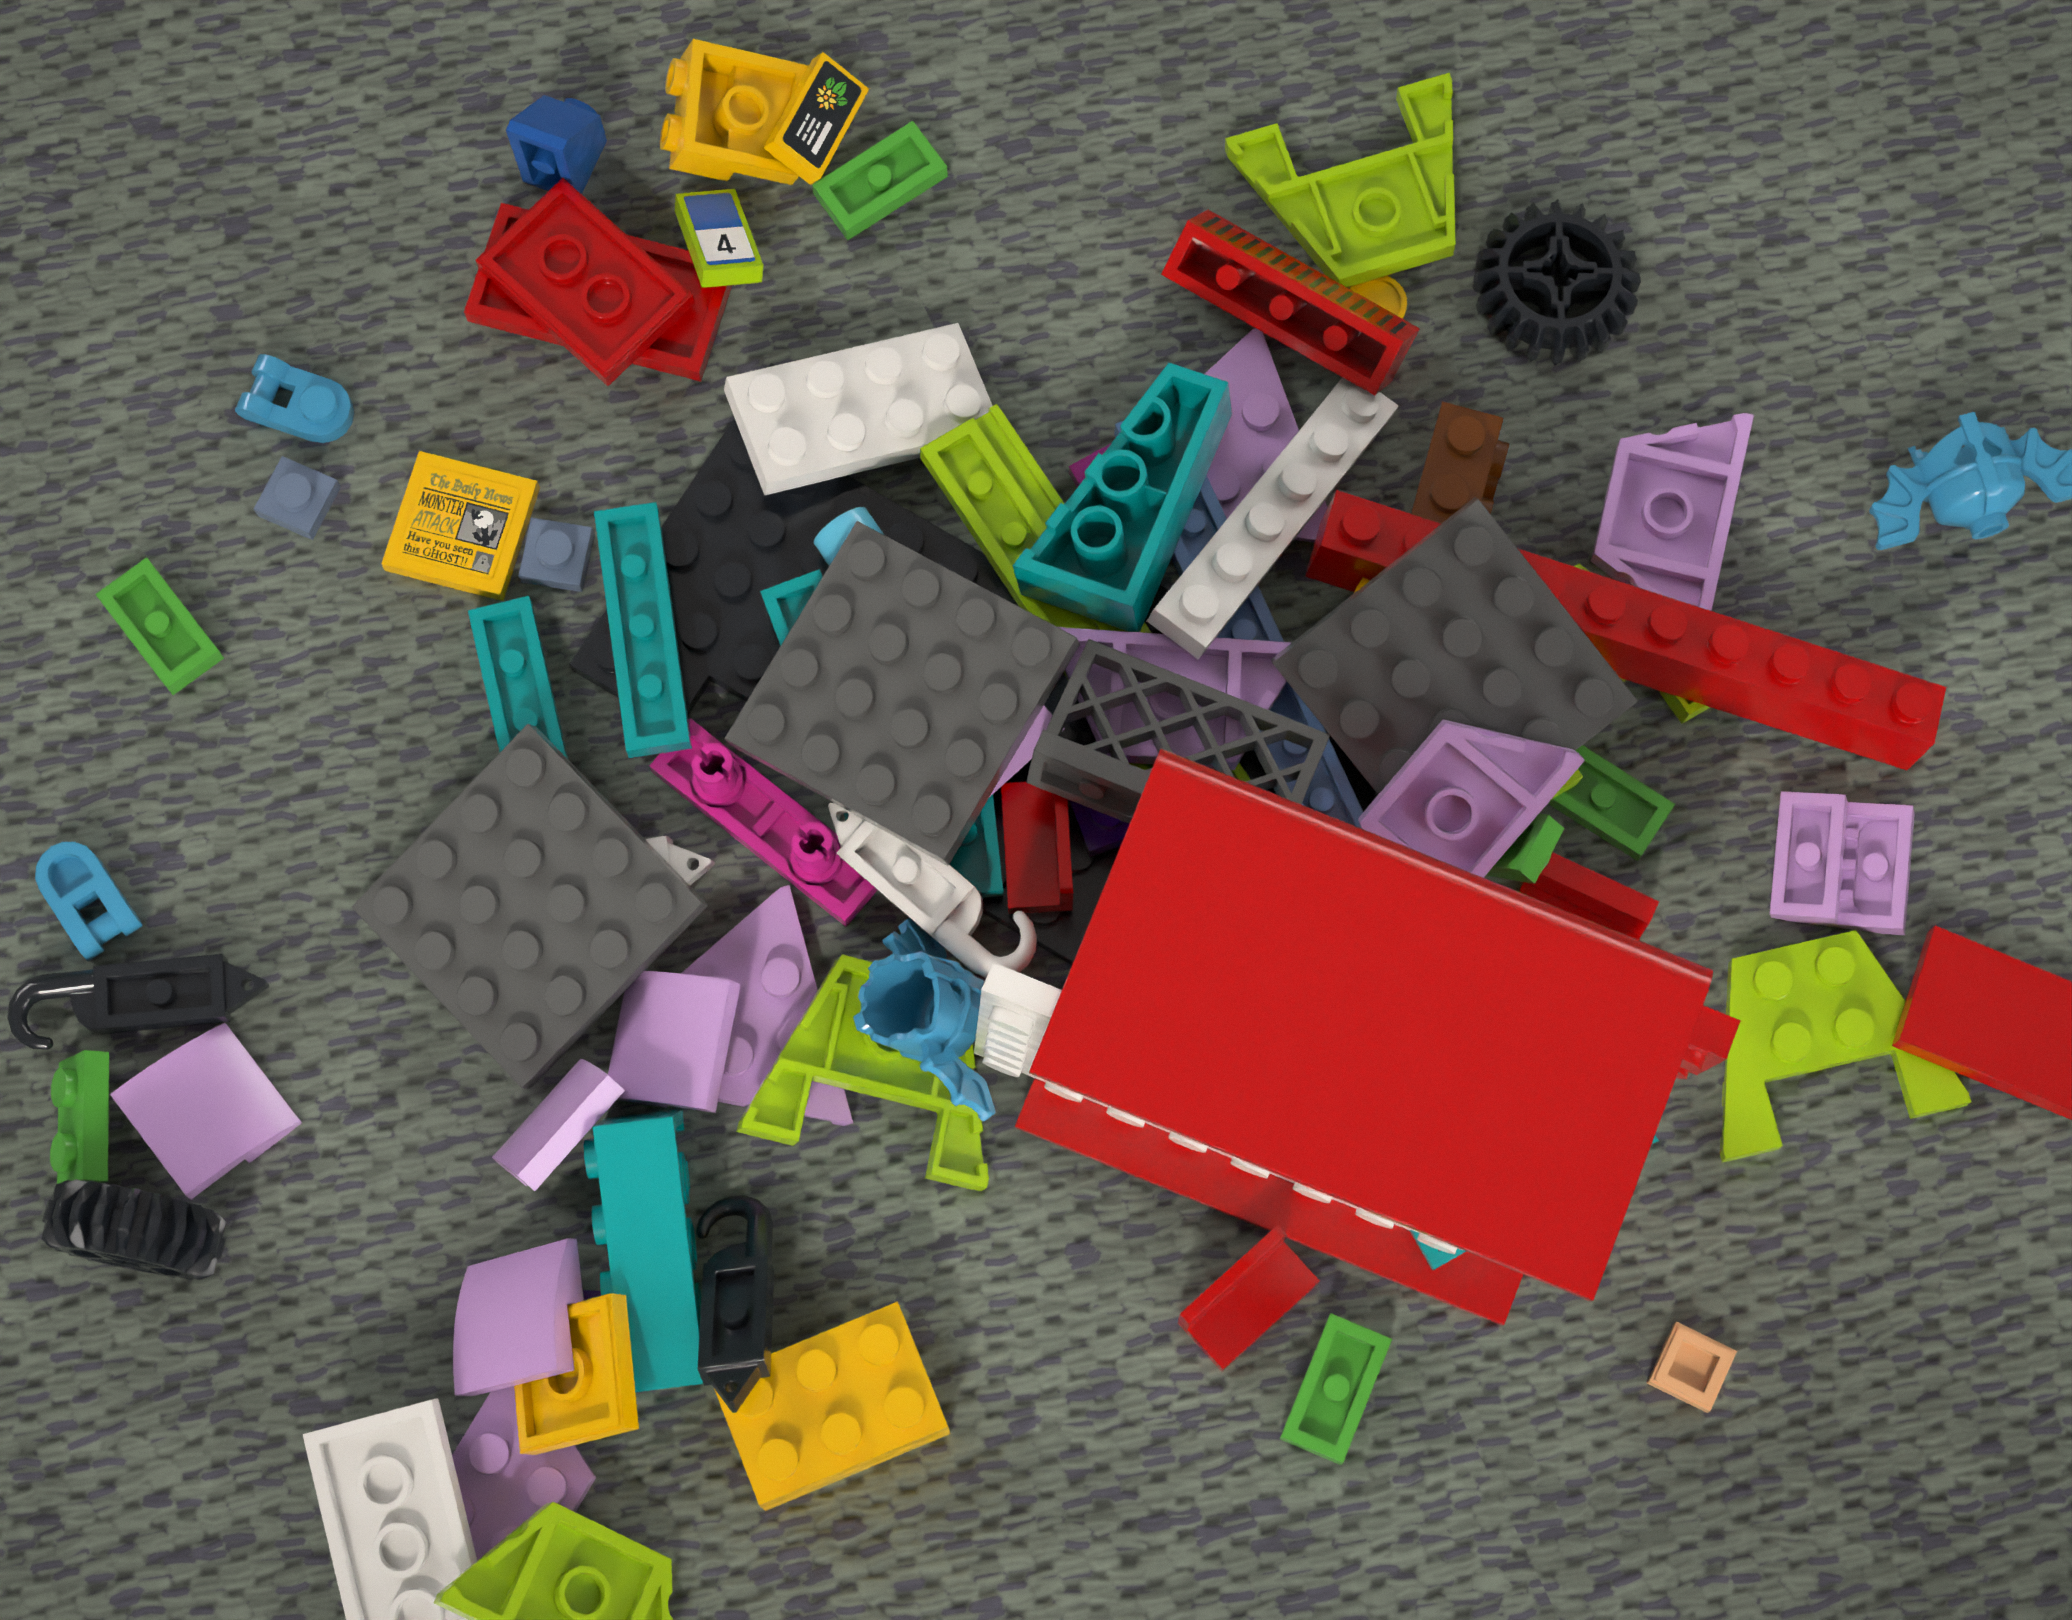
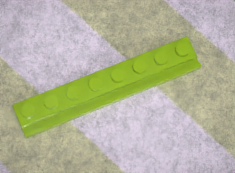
M998 404L990 407L988 413L976 420L971 418L920 448L921 460L1020 608L1056 627L1125 631L1021 595L1012 565L1025 548L1031 549L1046 529L1045 522L1059 504H1064V502ZM1144 622L1140 633H1151ZM1129 763L1143 770L1153 768V764ZM1238 763L1235 770H1231L1234 778L1244 782L1251 780L1240 763Z

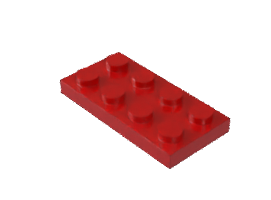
M501 203L485 250L523 216L528 209ZM627 235L693 294L695 304L632 364L701 382L732 285L701 287L689 250ZM478 269L464 309L468 322L563 346Z

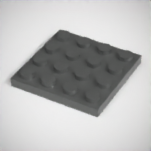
M1476 497L1271 659L1273 665L1377 794L1384 789L1442 720L1576 751L1638 702Z
M857 521L724 739L730 746L949 866L1080 644L1077 637Z
M527 724L356 901L352 908L522 1089H530L632 985L643 971L700 915L708 904L536 726Z

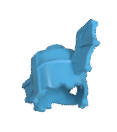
M1975 412L1960 415L1958 417L1960 427L1940 440L1929 453L1922 452L1921 449L1916 450L1915 446L1908 448L1915 467L1906 469L1892 465L1886 472L1889 483L1887 493L1882 499L1874 502L1869 509V513L1876 519L1878 526L1876 549L1884 550L1913 542L1920 532V509L1923 501L1929 503L1937 523L1946 526L1964 527L1970 530L1973 539H1983L1998 534L2009 527L2006 514L2025 494V480L2023 476L2033 480L2052 502L2058 503L2072 499V449L2058 450L2048 446L2041 440L2036 428H2030L2020 439L2010 440L2004 427H1999L1997 424L1994 425L1992 423L1978 422Z
M908 918L898 926L901 932L900 935L893 931L883 939V944L893 954L879 961L874 960L868 968L870 972L869 979L865 984L861 985L858 995L861 1002V1010L853 1017L856 1029L869 1035L871 1040L898 1050L903 1057L921 1061L920 1068L924 1072L929 1071L935 1074L947 1087L951 1094L950 1099L953 1105H966L977 1112L981 1121H986L996 1113L987 1082L981 1075L958 1058L963 1056L975 1042L981 990L985 981L975 977L972 972L963 969L958 962L946 959L947 953L945 948L911 918Z

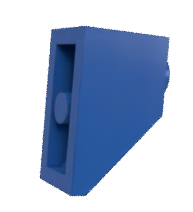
M543 95L513 117L506 128V133L523 182L547 191L564 178L582 194L607 142L600 115L588 104L573 98H566L563 102Z

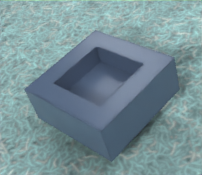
M282 456L257 501L254 511L257 516L313 540L341 486L338 480Z
M531 518L518 575L521 582L582 592L595 535L593 528Z

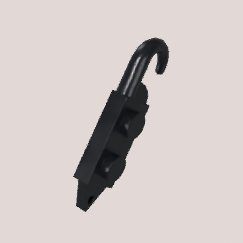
M223 954L93 966V969L43 974L28 979L15 991L10 1000L7 1019L11 1033L21 1044L32 1049L49 1050L54 1044L52 1038L35 1034L31 1031L27 1021L29 1010L35 1003L41 1000L70 997L72 1009L78 1021L89 1031L103 1035L231 1022L230 1014L269 988V984L266 980L229 964L228 959ZM249 981H253V987L249 990H245V984Z
M745 1195L729 1196L712 1204L698 1220L696 1235L700 1239H704L708 1236L711 1227L724 1217L735 1215L747 1220L746 1242L734 1244L718 1251L707 1263L703 1264L698 1372L704 1386L712 1385L732 1413H736L760 1378L770 1377L774 1293V1269L771 1264L773 1222L769 1209L761 1201Z

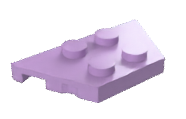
M1256 328L1245 335L1205 373V375L1227 381L1229 384L1232 416L1207 473L1210 484L1227 519L1299 431L1263 332ZM1325 501L1294 540L1315 543L1321 520L1328 508Z
M1742 413L1733 415L1731 421L1699 428L1697 423L1674 427L1663 435L1646 433L1620 439L1614 456L1591 562L1614 580L1712 611L1754 415Z
M1058 627L1077 637L1080 644L1065 669L1068 679H1070L1088 639H1091L1267 710L1271 709L1287 682L1273 665L1271 659L1289 646L1290 642L1215 638L1198 660L1165 634ZM1096 664L1092 665L1087 679L1096 697L1126 688L1119 673ZM1167 692L1145 697L1157 722L1186 713L1179 697ZM1079 694L1077 699L1079 703H1082L1084 700L1081 694ZM1133 702L1104 711L1115 735L1145 726ZM1087 716L1086 719L1096 741L1103 740L1092 716ZM1221 716L1206 721L1218 746L1247 737L1240 722L1235 719ZM1194 726L1164 735L1172 752L1179 756L1187 757L1205 751ZM1152 739L1122 749L1129 763L1154 765L1158 756V751ZM1244 753L1225 759L1230 770L1236 769ZM1213 764L1206 765L1209 768H1214Z
M1442 720L1361 814L1358 821L1362 829L1484 878L1585 759L1573 749Z
M790 885L780 887L681 973L730 979L741 984L718 1102L743 1107L749 1106L818 991ZM812 1081L804 1116L831 1121L832 1124L842 1126L853 1124L845 1090Z
M514 1386L489 1393L452 1454L477 1560L546 1503L555 1502L576 1512L596 1479L593 1471L575 1445L537 1455L520 1454Z

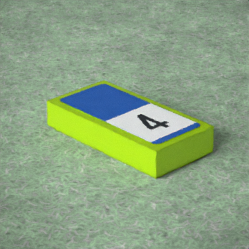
M726 189L676 194L675 214L701 287L762 282L763 262L736 190Z

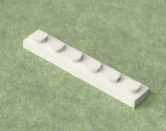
M1342 377L1154 608L1147 622L1199 660L1379 434L1398 408V405L1381 392L1374 396Z

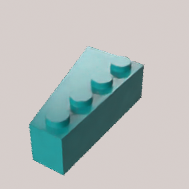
M1172 363L1166 365L1120 425L1121 432L1103 455L1098 453L1085 470L1084 480L1065 504L1060 503L1045 522L1046 529L1031 549L1025 548L1012 565L1021 595L1128 632L1141 631L1232 416L1229 384L1227 381Z
M683 1109L605 1118L593 1126L594 1138L584 1139L583 1144L588 1179L599 1178L602 1204L592 1205L594 1238L596 1245L607 1244L610 1270L600 1272L601 1296L609 1293L626 1295L635 1392L703 1384L698 1372L702 1295L700 1283H694L693 1270H697L698 1267L696 1236L692 1218H686L685 1205L689 1204L690 1177L688 1162L685 1161L684 1153L678 1152L676 1132L685 1131Z

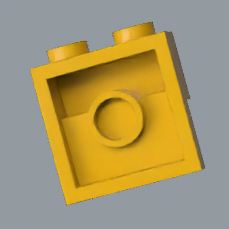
M693 39L680 59H672L666 77V94L676 96L675 114L668 113L666 115L660 135L661 150L671 152L669 169L726 182L733 173H739L793 185L799 176L766 151L764 146L809 65Z

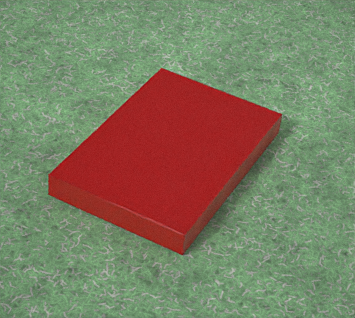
M564 178L555 184L475 260L478 269L607 386L618 378L695 304L694 296L687 288Z
M1935 925L1927 932L1892 1046L2072 1120V981Z

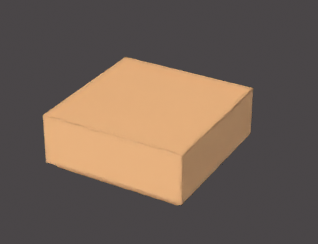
M1676 1321L1669 1332L1647 1384L1708 1413L1712 1409L1737 1351Z

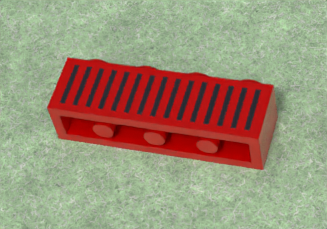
M1209 209L1187 221L1161 273L1164 277L1374 396L1392 382L1420 330L1415 325Z

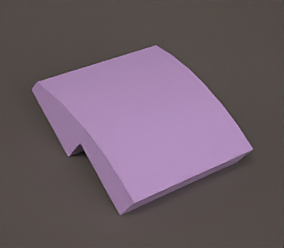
M1781 791L1770 904L1771 918L1881 934L1905 935L1915 816L1913 805L1848 802L1846 795Z
M643 971L624 992L608 1071V1075L625 1090L617 1100L665 1108L673 1106L716 1113L741 984L730 979Z
M226 1023L203 1033L167 1054L110 1094L183 1193L191 1200L244 1159L251 1163L302 1123Z
M580 1059L492 1158L525 1186L528 1185L536 1191L625 1090L607 1073L590 1062Z
M567 1238L467 1267L459 1294L454 1324L453 1376L455 1396H476L574 1371L567 1305L584 1301L577 1239Z

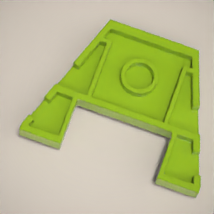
M1450 73L1398 87L1396 101L1413 144L1301 177L1297 176L1277 123L1225 138V152L1228 159L1321 271L1345 287L1454 255L1456 241L1452 150L1453 120L1451 99L1453 91Z
M1857 930L1732 958L1728 963L1726 1015L1739 1019L1741 1022L1727 1060H1725V1075L1722 1088V1137L1720 1138V1157L1722 1163L1779 1150L1783 1146L1765 1086L1766 1082L1889 1054L1893 1060L1910 1119L1964 1107L1971 1103L1969 1092L1954 1071L1892 1046L1906 1001Z
M842 954L835 961L739 1120L736 1132L794 1146L799 1142L811 1082L814 1081L936 1112L937 1120L925 1179L976 1191L985 1190L988 1186L989 1174L987 1163H983L980 1138L983 1125L977 1112L966 1105H953L950 1099L951 1094L947 1087L935 1074L929 1071L924 1072L920 1068L921 1061L903 1057L898 1050L871 1040L869 1035L857 1031L853 1017L861 1010V1002L858 995L861 985L865 984L869 979L870 972L868 968L873 962ZM972 1044L964 1055L958 1058L973 1070L976 1067Z

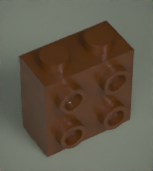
M1442 401L1411 514L1442 524L1474 497L1478 498L1491 514L1494 504L1493 498L1510 445L1508 442L1498 440L1503 417Z

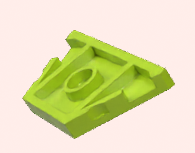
M550 1502L542 1506L437 1594L433 1603L468 1620H673L668 1609V1600L673 1592L672 1559L564 1506Z

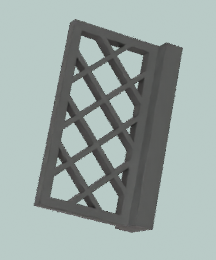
M1088 639L1046 731H1042L1034 748L1027 783L1130 824L1152 768L1143 770L1130 765L1122 749L1152 739L1158 753L1161 748L1172 752L1164 735L1194 726L1205 751L1184 758L1204 766L1213 764L1215 770L1234 777L1225 759L1254 750L1266 775L1246 782L1264 790L1273 788L1277 795L1302 805L1330 734ZM1096 664L1119 673L1126 688L1096 697L1087 679L1092 665ZM1167 692L1179 697L1186 713L1157 722L1145 697ZM1079 694H1081L1084 702L1074 705ZM1133 702L1145 726L1115 735L1104 711ZM1091 715L1103 740L1083 746L1060 737L1066 723ZM1221 716L1235 719L1240 722L1247 737L1218 746L1206 721ZM1287 740L1310 750L1305 762L1279 770L1267 745ZM1297 780L1291 793L1286 783Z

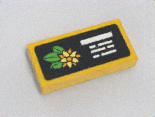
M824 52L820 53L812 59L767 140L764 149L804 181L812 185L823 176L869 88Z

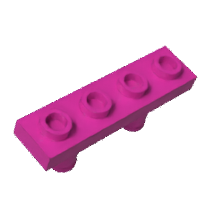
M690 718L688 722L692 749L660 753L649 765L652 773L847 927L877 892V889L837 854L841 848L837 834Z

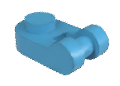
M266 354L258 355L251 371L252 375L256 377L250 392L241 394L235 408V412L246 420L320 443L334 441L343 436L352 425L354 417L352 401L342 385L331 379L292 367L286 362ZM279 387L293 392L287 408L272 403Z
M61 842L51 846L41 855L36 865L35 873L38 888L76 948L87 961L104 952L105 949L102 945L121 932L128 936L143 926L141 920L116 885L102 861L87 846L77 842ZM100 898L107 911L87 923L80 910Z

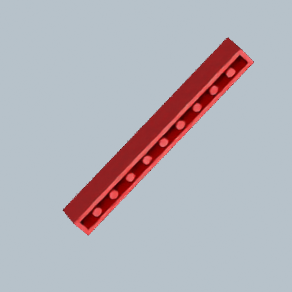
M1336 490L1321 520L1305 577L1355 592L1363 577L1369 581L1441 525V523ZM1518 549L1619 678L1904 770H1908L1935 744L1946 692L1945 686Z

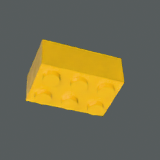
M898 1301L772 1353L770 1377L758 1380L736 1413L731 1412L715 1390L758 1504L765 1511L950 1434L949 1427Z

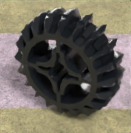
M1558 199L1551 203L1549 212L1546 215L1541 212L1534 202L1526 208L1524 220L1511 212L1504 219L1503 231L1494 228L1487 236L1486 246L1488 249H1482L1478 253L1475 266L1480 271L1474 275L1472 282L1474 292L1482 294L1478 297L1476 304L1478 314L1492 315L1487 325L1490 335L1503 332L1506 329L1509 330L1505 341L1507 351L1517 348L1521 341L1529 344L1527 358L1530 362L1537 359L1541 348L1550 350V359L1554 366L1562 362L1565 349L1569 348L1570 353L1579 363L1586 359L1589 345L1602 353L1609 346L1610 334L1619 337L1625 331L1628 323L1625 316L1634 314L1638 299L1633 293L1638 291L1641 277L1640 273L1631 270L1634 268L1637 260L1635 251L1620 250L1625 241L1623 230L1609 234L1604 232L1608 222L1606 214L1596 217L1593 222L1584 219L1586 209L1583 203L1576 206L1572 215L1563 213V207ZM1546 246L1545 255L1541 259L1524 261L1523 267H1509L1524 252L1536 247ZM1571 249L1585 256L1590 262L1577 258ZM1554 263L1555 276L1559 277V284L1561 287H1564L1560 300H1558V287L1555 286L1554 279L1550 276ZM1591 296L1605 297L1590 312L1567 319L1569 306L1574 303L1589 302ZM1521 301L1530 302L1538 306L1543 315L1532 311Z
M76 1179L56 1184L52 1198L47 1202L42 1220L45 1223L42 1240L56 1251L109 1266L188 1280H202L214 1274L217 1261L222 1257L226 1238H223L226 1221L218 1213H215L214 1210L203 1208L198 1204L185 1202L182 1199L163 1196L160 1193H151L137 1188H127L95 1181L85 1182Z

